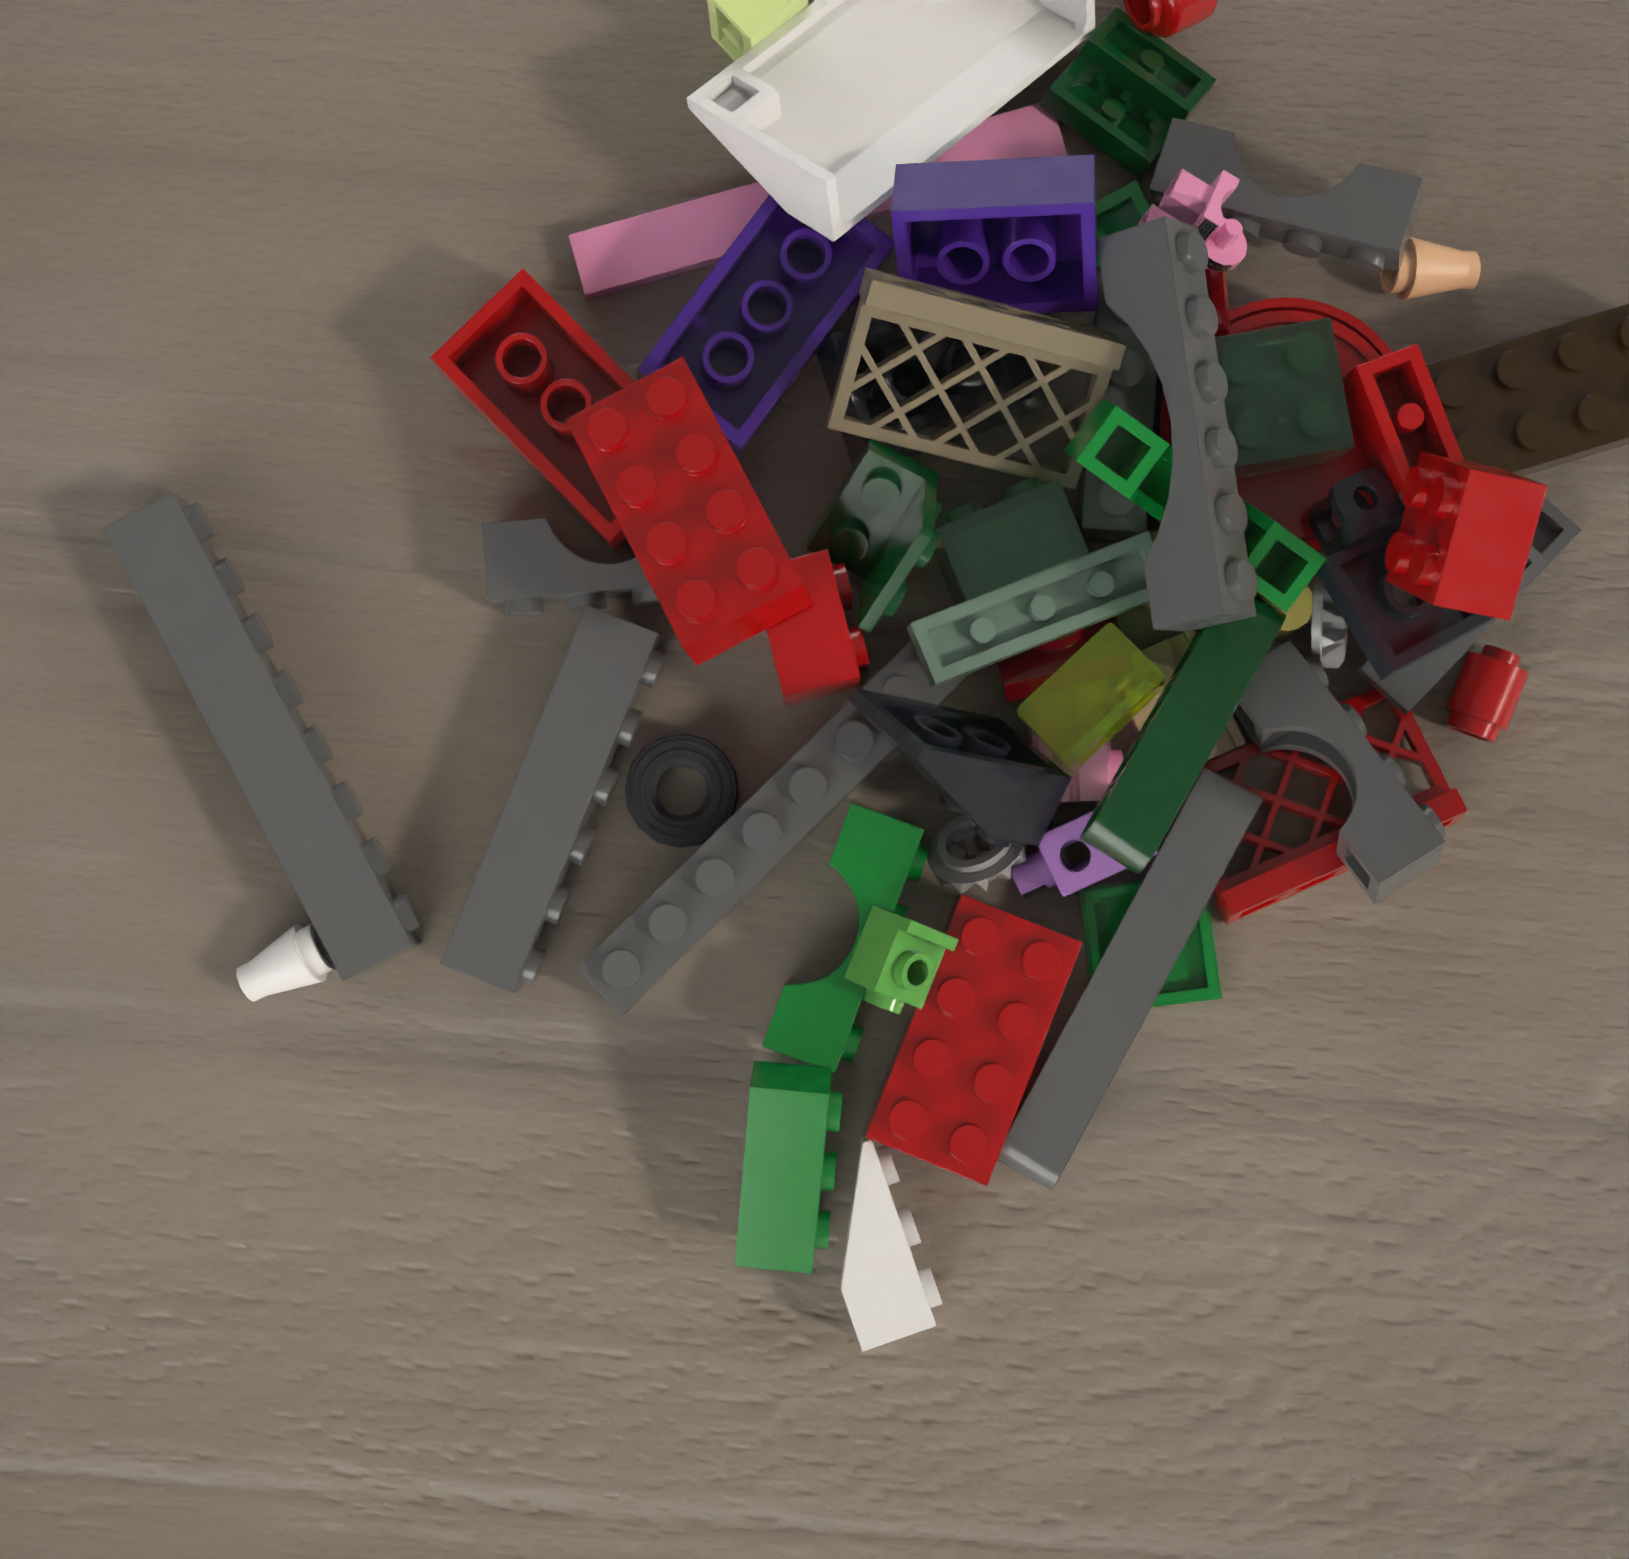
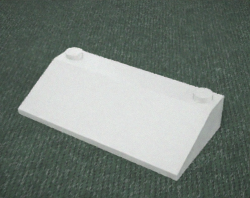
M815 0L687 97L688 108L788 214L834 242L893 195L896 164L934 162L1095 31V0Z

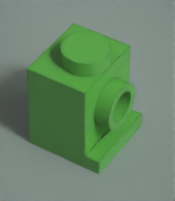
M873 905L844 978L868 988L864 1001L900 1015L905 1003L922 1009L945 950L954 951L959 939Z

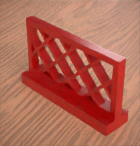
M1375 688L1340 703V705L1349 703L1361 717L1363 710L1386 700L1398 723L1392 742L1388 743L1368 735L1365 738L1376 751L1386 752L1393 759L1396 757L1420 766L1430 788L1411 797L1417 805L1426 803L1439 817L1444 828L1457 823L1468 810L1457 788L1450 789L1411 710L1405 716ZM1402 735H1404L1411 750L1399 747ZM1253 742L1205 763L1194 785L1205 768L1218 775L1238 766L1233 780L1226 777L1223 778L1263 798V803L1272 805L1261 836L1246 832L1241 840L1256 846L1249 869L1226 879L1222 875L1214 890L1217 898L1216 906L1226 925L1349 871L1336 854L1339 831L1346 821L1326 814L1336 783L1347 786L1335 769L1298 757L1299 751L1292 750L1291 754L1281 750L1260 753ZM1264 756L1286 764L1276 795L1240 783L1247 761ZM1294 767L1329 780L1319 810L1283 798ZM1185 799L1183 805L1181 806L1179 812L1177 813V817H1178V815L1180 814V812H1181V810H1182V808H1183L1185 802L1187 801L1186 799ZM1279 808L1314 821L1307 843L1293 849L1268 840ZM1322 824L1337 829L1317 838ZM1263 850L1278 854V856L1259 864Z

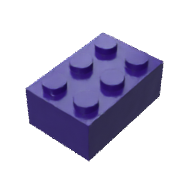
M1094 154L896 164L891 215L898 276L1039 313L1098 311V247L1096 240L1097 212Z

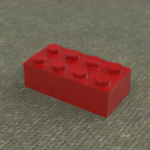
M522 268L430 358L441 374L598 535L617 552L627 542V539L565 419L631 385L634 381Z
M684 357L673 361L565 419L680 644L696 666L814 604Z
M959 894L955 899L942 932L959 940L954 951L945 950L922 1009L915 1006L912 1008L864 1133L865 1138L988 1186L1083 942Z

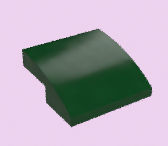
M1115 7L1087 38L1078 56L1048 88L1039 105L1141 179L1161 155L1172 118L1187 121L1211 90L1216 79L1159 37L1139 29L1125 12Z

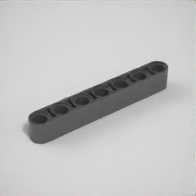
M1206 768L1203 770L1010 1128L998 1161L1049 1190H1053L1246 833L1263 798Z

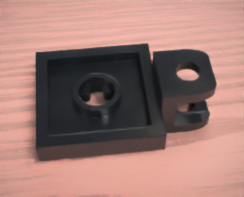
M1368 467L1336 483L1329 490L1327 498L1316 502L1309 508L1307 517L1315 538L1327 556L1326 561L1317 571L1316 575L1382 681L1479 629L1494 617L1434 606L1416 596H1413L1408 601L1410 607H1406L1394 598L1391 592L1393 590L1392 585L1386 581L1388 571L1385 566V554L1392 535L1400 530L1406 507L1388 479L1377 469ZM1356 490H1364L1370 494L1373 499V508ZM1332 511L1335 517L1337 518L1338 522L1340 523L1341 527L1343 528V530L1338 528L1333 523L1331 517Z

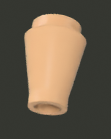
M1410 237L1399 272L1383 268V271L1380 273L1381 287L1385 293L1396 294L1400 300L1458 289H1474L1480 277V257L1476 251H1462Z

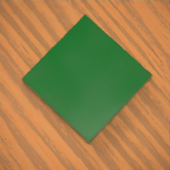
M1144 879L1088 886L1077 891L1089 981ZM1209 901L1152 1007L1222 998Z

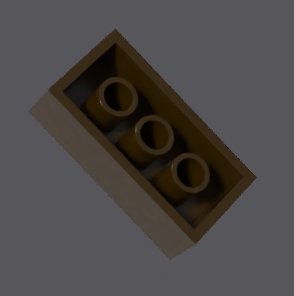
M1629 304L1426 364L1465 461L1493 466L1525 476L1629 444Z

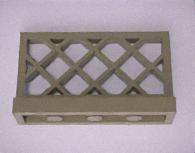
M865 267L859 289L861 298L826 421L827 428L1076 490L1083 467L1069 455L1064 469L1040 464L1031 451L1029 444L1060 426L1065 430L1069 440H1072L1101 398L1105 397L1112 371H1119L1127 345L1115 332ZM872 317L899 324L910 345L877 364L865 346ZM909 327L930 333L916 340ZM946 336L962 340L972 361L938 380L922 350ZM972 343L993 349L979 356ZM1008 353L1024 356L1034 377L1000 395L985 366ZM862 355L869 369L856 376ZM917 355L932 384L898 403L882 374L910 357ZM1035 359L1054 365L1041 372ZM1070 369L1093 374L1086 398L1062 411L1048 382ZM979 371L994 400L960 419L944 390ZM876 378L892 407L869 421L845 415L851 392ZM1041 387L1056 415L1022 434L1007 406ZM939 394L954 423L932 436L915 433L905 413ZM1001 410L1016 438L992 452L977 448L966 429ZM1080 415L1076 432H1074L1069 421ZM899 418L905 430L887 426L886 424ZM961 433L967 445L947 440ZM1022 449L1029 461L1011 457L1010 455Z

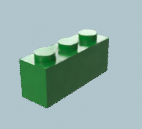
M755 1060L753 1062L735 1266L812 1273L815 1249H828L831 1211L819 1210L820 1190L833 1191L837 1152L824 1151L826 1131L839 1132L843 1092L830 1091L831 1068Z

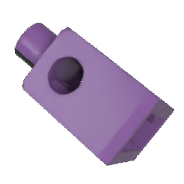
M1095 809L1045 832L1038 846L1040 850L1027 855L1025 862L1011 866L1012 877L1024 899L1056 884L1062 896L1065 897L1126 869L1125 866L1080 839L1083 829ZM1081 841L1089 848L1091 858L1076 866L1066 858L1065 847ZM1160 846L1158 847L1154 855L1158 854Z

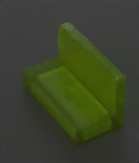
M1108 623L1018 707L1017 713L1019 718L1051 749L1052 760L1071 777L1163 691L1166 676L1114 624Z

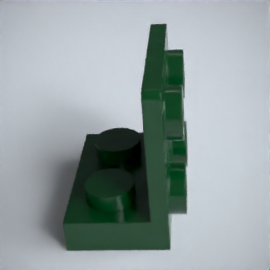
M873 439L868 440L808 537L806 548L812 553L828 549L832 563L836 565L844 563L846 570L862 578L857 627L868 633L871 632L881 615L890 618L895 613L906 592L907 583L904 580L913 566L923 568L933 555L940 538V533L934 530V526L942 506V502L936 499L938 473Z

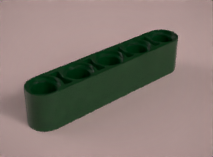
M1256 595L1254 597L1256 616L1197 630L1080 836L1082 841L1136 874H1139L1145 868L1164 839L1287 615Z

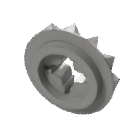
M1316 578L1312 605V655H1320L1322 668H1339L1345 660L1348 626L1319 578Z
M962 814L949 821L936 833L929 845L930 851L927 860L931 871L941 886L952 884L962 894L974 884H977L987 891L991 880L997 877L1010 879L1011 866L1019 865L1026 861L1024 847L1027 844L1012 841L1009 847L991 844L974 832L976 824L966 815ZM989 845L990 851H982L984 847ZM977 854L975 859H970L968 855Z

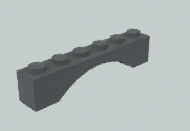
M1164 216L1096 240L1105 302L1129 325L1147 350L1162 383L1171 419L1173 462L1169 497L1158 534L1144 562L1153 629L1188 632L1256 616L1254 597L1257 593V577L1247 556L1244 531L1247 527L1248 517L1245 504L1238 495L1234 469L1238 450L1235 438L1228 429L1224 402L1228 393V383L1225 372L1218 362L1214 336L1218 329V317L1216 309L1209 299L1205 269L1208 265V250L1204 239L1199 234L1197 226Z

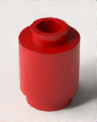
M1484 644L1481 654L1467 652L1445 708L1451 712L1446 726L1464 735L1494 744L1499 731H1507L1529 675L1528 672L1518 667L1521 657L1505 649Z

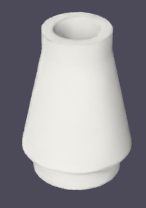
M311 923L305 927L295 924L252 960L236 969V977L246 997L255 1002L268 995L324 982L327 979V973L336 969L313 924Z

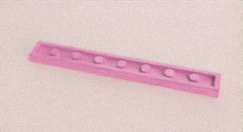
M1040 103L988 117L934 162L1068 155L1057 118L1039 105ZM755 182L568 235L586 299L589 300L717 264L768 197L769 193L759 182ZM893 195L864 218L870 221L891 215Z

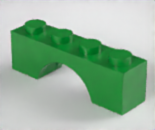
M1102 397L1063 452L1161 522L1169 497L1173 462L1172 446L1117 405ZM1242 498L1248 517L1247 527L1244 531L1247 556L1256 573L1257 592L1287 613L1327 558Z
M851 803L829 865L845 880L856 901L858 929L854 944L842 963L823 977L808 982L785 983L762 1047L814 1066L829 1067L833 1073L836 1072L840 1060L852 1063L865 1028L854 1024V1020L868 988L844 977L873 905L906 917L909 907L897 902L906 879L918 883L927 860L930 847L919 843L924 829Z

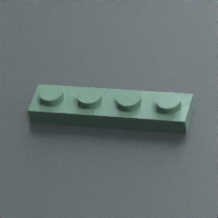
M1149 531L911 622L906 628L931 688L1149 603L1144 562L1153 545Z

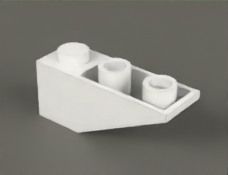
M865 1136L861 1137L840 1279L841 1291L862 1352L935 1327L936 1323L931 1308L943 1304L931 1268L918 1271L910 1247L920 1244L921 1240L910 1208L907 1206L897 1210L892 1198L889 1185L900 1182L890 1150L888 1146L875 1149L873 1140L865 1138Z

